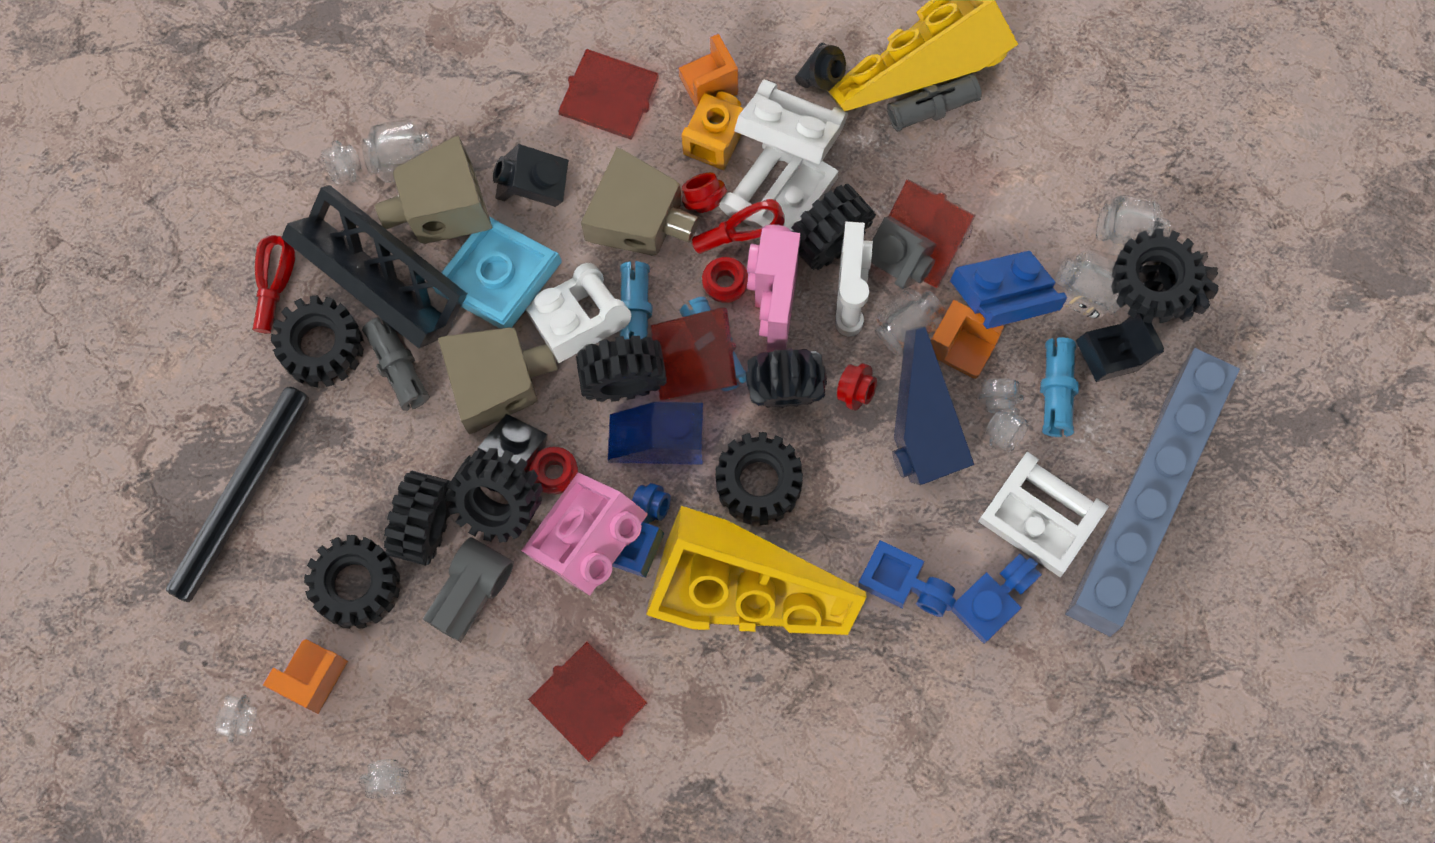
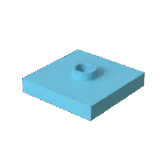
M489 217L493 228L471 234L441 273L468 293L461 306L462 308L500 329L512 328L562 263L559 253ZM433 287V289L435 290V292H436L437 294L441 295L442 297H444V298H446V299H449V298L446 297L443 293H441L438 289H436L435 287Z

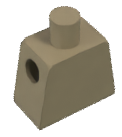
M459 135L396 167L393 176L399 195L375 204L378 218L386 230L408 222L418 241L424 244L487 231L493 228L473 164Z
M616 147L581 221L585 241L653 256L659 253L666 235L690 243L697 230L699 217L679 209L682 201L681 187L676 180L625 150Z
M502 328L438 338L460 419L468 434L475 433L500 421L506 413L512 415L533 405L538 400L531 378L558 370L554 355L547 344L523 351L515 328Z

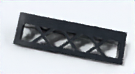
M331 185L320 188L309 217L287 223L281 237L419 349L438 341L440 337L447 336L468 294ZM330 205L339 211L344 230L337 231L324 220ZM365 232L373 238L378 257L371 258L363 251L358 233ZM400 259L408 266L413 284L405 285L397 278L392 260ZM435 287L449 298L442 313L431 305L427 288Z

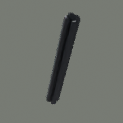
M286 387L281 393L168 583L166 591L170 595L183 602L193 600L308 405L309 397L304 392L294 387Z

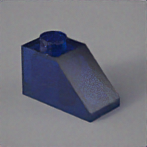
M651 402L610 414L608 463L703 465L705 424L703 403Z

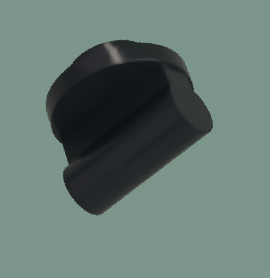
M819 43L795 76L796 82L804 88L813 86L820 90L830 91L845 75L846 60L844 53L835 45Z

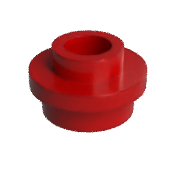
M702 173L690 178L682 185L684 193L682 202L688 210H696L698 213L708 212L720 205L721 198L726 194L727 189L724 182L717 179L715 173Z
M716 258L703 271V289L711 299L717 302H733L739 299L747 290V270L740 261L734 258ZM722 276H729L734 282L729 287H721L718 285L717 280Z
M864 363L859 366L849 364L843 371L837 387V399L845 402L848 409L856 411L862 404L867 405L871 402L877 387V378L872 376V367Z
M561 447L542 449L536 454L530 465V471L534 469L538 475L534 483H541L542 492L551 495L563 493L578 473V466L574 456ZM552 465H559L563 468V473L556 479H550L546 476L547 469Z

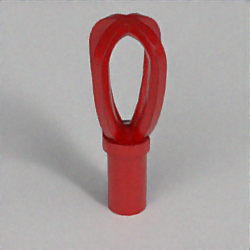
M767 199L740 210L727 221L720 223L718 227L694 236L692 244L695 251L701 254L733 241H747L761 237L762 228L750 231H736L735 227L749 216L763 209L769 210L774 214L773 220L769 225L783 226L785 215L781 205L774 199Z
M266 236L257 245L255 278L258 287L256 295L258 301L252 328L255 332L271 333L276 304L280 301V293L286 287L293 270L295 250L281 238L282 236ZM275 245L282 246L278 269L271 287L268 288V269L271 252Z

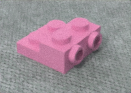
M766 225L762 228L760 245H750L747 273H749L747 290L755 291V307H760L759 320L761 322L759 336L767 337V352H772L775 349L786 350L798 271L800 233L791 232L789 228L781 225Z
M578 472L521 551L590 596L597 586L608 580L612 573V564L624 547L638 538L641 532V523L648 513L620 491Z

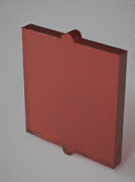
M586 49L574 76L568 77L569 88L558 113L569 119L632 140L643 112L646 113L650 110L648 101L659 75L645 68Z
M908 179L889 216L937 244L930 256L935 259L934 266L924 282L937 289L976 215L947 200L945 193L935 194Z
M721 307L651 325L653 341L658 340L661 344L667 377L665 386H661V389H659L660 401L665 402L737 385L733 357L736 344L731 342L727 308Z
M588 642L562 666H555L553 668L554 674L528 699L588 762L614 737L621 738L624 734L622 729L648 704Z

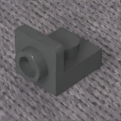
M891 216L884 217L872 239L871 263L897 278L895 285L901 289L914 285L915 282L921 284L934 266L935 259L930 256L937 244Z

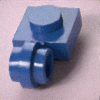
M650 483L647 486L640 485L635 491L632 501L648 513V515L641 523V532L638 538L625 546L612 564L613 567L646 578L665 534L659 527L649 523H652L654 520L662 521L667 515L671 502L670 494L664 492L662 486Z
M879 540L858 582V588L902 609L910 593L913 592L919 597L916 605L923 611L937 617H943L945 611H951L956 602L953 597L956 590L949 583L936 577H929L926 583L918 579L924 566L923 560Z
M1020 553L1000 573L1006 580L1004 584L1000 586L986 572L955 602L951 611L985 644L1022 608L1009 593L1015 589L1022 595L1042 575L1035 568L1038 563L1032 557L1027 560Z

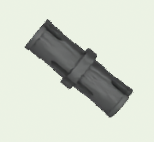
M970 73L939 86L934 84L924 87L921 93L894 103H888L887 113L889 120L897 132L929 118L935 121L940 120L950 110L974 101H980L982 97L980 84L976 76Z
M376 317L363 326L362 331L379 361L376 367L382 377H387L401 409L409 411L411 407L416 409L429 400L430 396L412 364L415 362L411 351L404 348L395 329L383 319L380 320L379 317Z

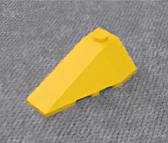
M928 1L916 12L920 18L917 23L906 31H903V29L895 30L887 38L889 44L881 55L873 54L865 57L828 91L829 94L845 112L977 72L985 67H991L1005 59L1008 51L1019 44L996 1Z
M681 506L664 547L646 615L695 630H710V624L739 625V631L756 632V626L784 627L789 633L848 635L865 602L866 591L728 520Z

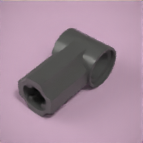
M473 537L468 538L454 556L449 568L450 577L423 620L461 643L487 600L496 597L506 584L513 570L514 561Z

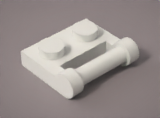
M764 79L755 96L739 114L734 131L820 165L839 137L848 112H844L837 107L829 110L778 90L777 84Z
M763 143V152L733 193H726L719 203V207L726 215L732 217L740 210L752 205L749 203V200L778 161H785L788 165L762 201L767 199L776 200L781 205L785 215L783 226L792 231L791 227L795 222L802 219L800 216L803 212L809 211L817 199L821 201L824 198V194L831 189L838 179L839 171L823 161L818 165ZM763 209L749 216L743 222L754 229H760L772 222L774 214L769 210Z
M845 221L835 325L839 333L850 337L857 335L862 330L864 323L861 308L866 304L869 296L867 282L871 266L873 241L864 240L865 223Z
M592 263L581 264L574 271L573 278L554 288H547L538 293L526 308L529 318L559 363L577 354L580 350H585L586 346L596 344L624 329L631 320L630 310L623 301L613 297L603 283V274ZM587 296H590L600 309L599 315L591 319L578 303V301Z
M1026 452L978 522L1061 577L1109 506L1097 498L1093 502L1037 464L1039 459ZM1024 481H1029L1081 516L1082 519L1078 526L1022 489L1021 485Z

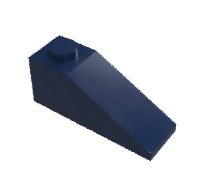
M925 326L914 327L905 332L894 440L898 449L892 451L894 463L902 478L908 476L909 481L917 485L926 484L975 465Z

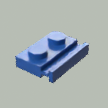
M1030 250L956 267L950 279V282L973 312L983 315L985 318L983 325L986 329L1060 311L1068 298L1064 292L1058 293L1053 288L1056 282Z

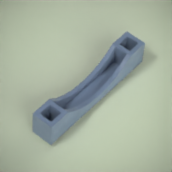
M1194 348L1181 365L1162 405L1158 420L1134 476L1079 583L1065 615L1109 637L1123 627L1240 368L1197 348Z

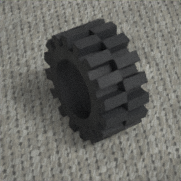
M849 184L840 185L835 188L834 192L830 190L825 193L821 201L817 199L809 211H804L800 216L802 219L795 222L791 227L793 229L791 232L800 233V257L812 270H819L824 265L832 264L834 258L839 259L841 257L845 221L865 223V235V229L871 227L872 220L876 214Z
M1154 229L1152 236H1148L1147 230L1140 232L1135 241L1131 237L1125 243L1123 250H1120L1112 269L1110 279L1114 280L1111 284L1112 294H1119L1116 300L1120 308L1127 304L1130 307L1127 314L1133 318L1136 317L1138 312L1144 314L1143 322L1151 323L1154 317H1159V323L1168 322L1172 315L1175 318L1180 317L1186 308H1190L1204 283L1201 280L1205 275V266H1199L1203 258L1200 251L1192 253L1190 250L1194 243L1189 238L1183 244L1178 242L1177 239L1180 233L1173 230L1169 237L1163 236L1164 229ZM1149 261L1163 262L1174 271L1175 285L1167 291H1152L1141 282L1139 268Z
M318 295L310 296V304H305L302 298L294 301L298 309L293 312L286 306L281 311L286 318L284 322L276 319L273 325L278 334H271V343L276 348L273 349V352L285 370L296 381L303 384L305 380L310 387H318L319 381H322L326 387L334 385L332 378L336 376L341 381L348 378L349 376L345 370L350 367L355 371L359 363L355 357L356 355L363 356L364 348L360 342L364 341L358 324L347 308L341 303L337 305L335 300L326 297L325 301L322 302ZM318 326L332 329L335 334V342L329 352L320 357H310L302 352L301 341L309 330Z
M624 336L615 337L616 341L611 342L605 339L599 341V345L590 344L586 346V350H580L576 356L581 395L583 397L586 396L588 400L596 399L598 402H604L607 399H611V402H615L627 397V400L635 399V395H649L650 391H658L661 389V386L666 384L667 377L661 344L658 340L653 341L652 337L646 336L640 340V336H631L630 339H624Z
M759 432V437L751 438V434L747 433L742 435V441L737 443L734 439L730 442L727 452L722 451L719 457V465L716 466L715 473L719 500L723 507L727 506L729 514L735 519L737 516L743 518V523L751 525L752 521H760V525H768V520L775 518L777 522L784 518V513L787 511L791 512L794 509L802 491V463L800 457L796 458L795 449L791 444L787 447L783 444V438L775 435L774 439L767 438V432ZM755 462H763L772 466L778 475V483L775 489L763 496L748 493L740 482L741 473L748 465Z
M489 448L486 454H484L482 449L475 451L472 457L469 455L464 460L447 487L449 490L446 493V501H451L448 510L451 515L460 514L455 522L460 527L466 523L469 524L471 528L468 533L476 537L479 531L483 532L484 541L492 542L495 535H497L499 543L507 542L510 536L513 539L518 538L522 531L526 530L542 501L540 496L543 490L542 484L534 483L538 477L534 469L526 473L524 469L528 463L522 458L518 463L511 461L514 454L505 450L502 457H499L498 448ZM481 487H488L498 491L509 504L498 503L490 499L482 491Z
M413 470L410 473H406L404 482L401 481L398 486V495H394L392 500L394 505L392 512L389 511L387 520L390 521L389 525L385 528L384 536H387L384 541L386 555L424 566L431 563V559H434L437 554V547L440 548L443 541L442 534L446 532L448 526L446 521L450 517L448 506L451 501H446V493L449 490L447 487L450 480Z
M347 535V540L345 541L336 537L330 540L333 546L328 549L322 545L316 550L320 557L317 561L310 558L307 565L312 570L311 574H305L304 583L309 586V590L305 592L308 600L314 604L312 607L330 622L336 623L343 628L350 629L351 626H356L358 629L366 628V623L369 621L375 624L381 621L382 617L380 614L384 610L390 613L394 607L391 604V600L393 597L398 598L400 589L396 586V582H401L400 574L395 569L396 564L393 559L386 555L385 551L371 539L363 537V540H361L356 535ZM362 565L368 569L371 576L368 591L362 597L355 600L340 598L335 589L337 575L347 566Z

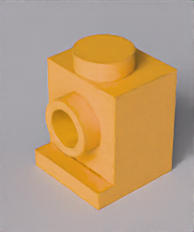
M718 92L715 97L706 93L703 94L688 127H685L681 134L683 155L723 171L725 170L742 135L734 131L738 116L744 109L741 107V102L735 96L726 92ZM709 120L716 122L718 124H712L709 122Z

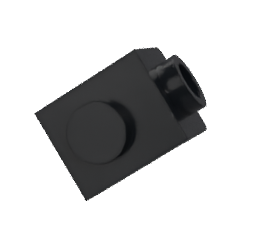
M518 144L496 162L493 171V182L497 183L495 198L505 202L515 194L550 206H558L564 200L569 160Z
M1138 312L1135 318L1130 316L1121 324L1087 331L1075 340L1096 382L1137 372L1164 352V346L1152 323L1143 322L1144 314Z
M506 413L479 445L477 450L482 449L484 454H486L489 448H498L499 457H502L505 450L514 454L511 461L518 463L522 458L528 463L524 469L526 471L536 454L545 448L548 434ZM486 487L487 489H489V490H491V491H495V492L499 493L498 491H496V490H494V489H491V488Z

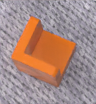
M719 33L710 37V54L678 68L679 77L696 108L704 93L714 97L718 92H726L733 96L738 95V68Z
M953 300L934 333L931 344L937 360L976 379L979 377L998 343L1004 326L986 329L983 325L985 318L981 313L975 314L971 308Z
M305 639L300 643L284 673L273 667L263 686L319 714L348 661L340 655Z

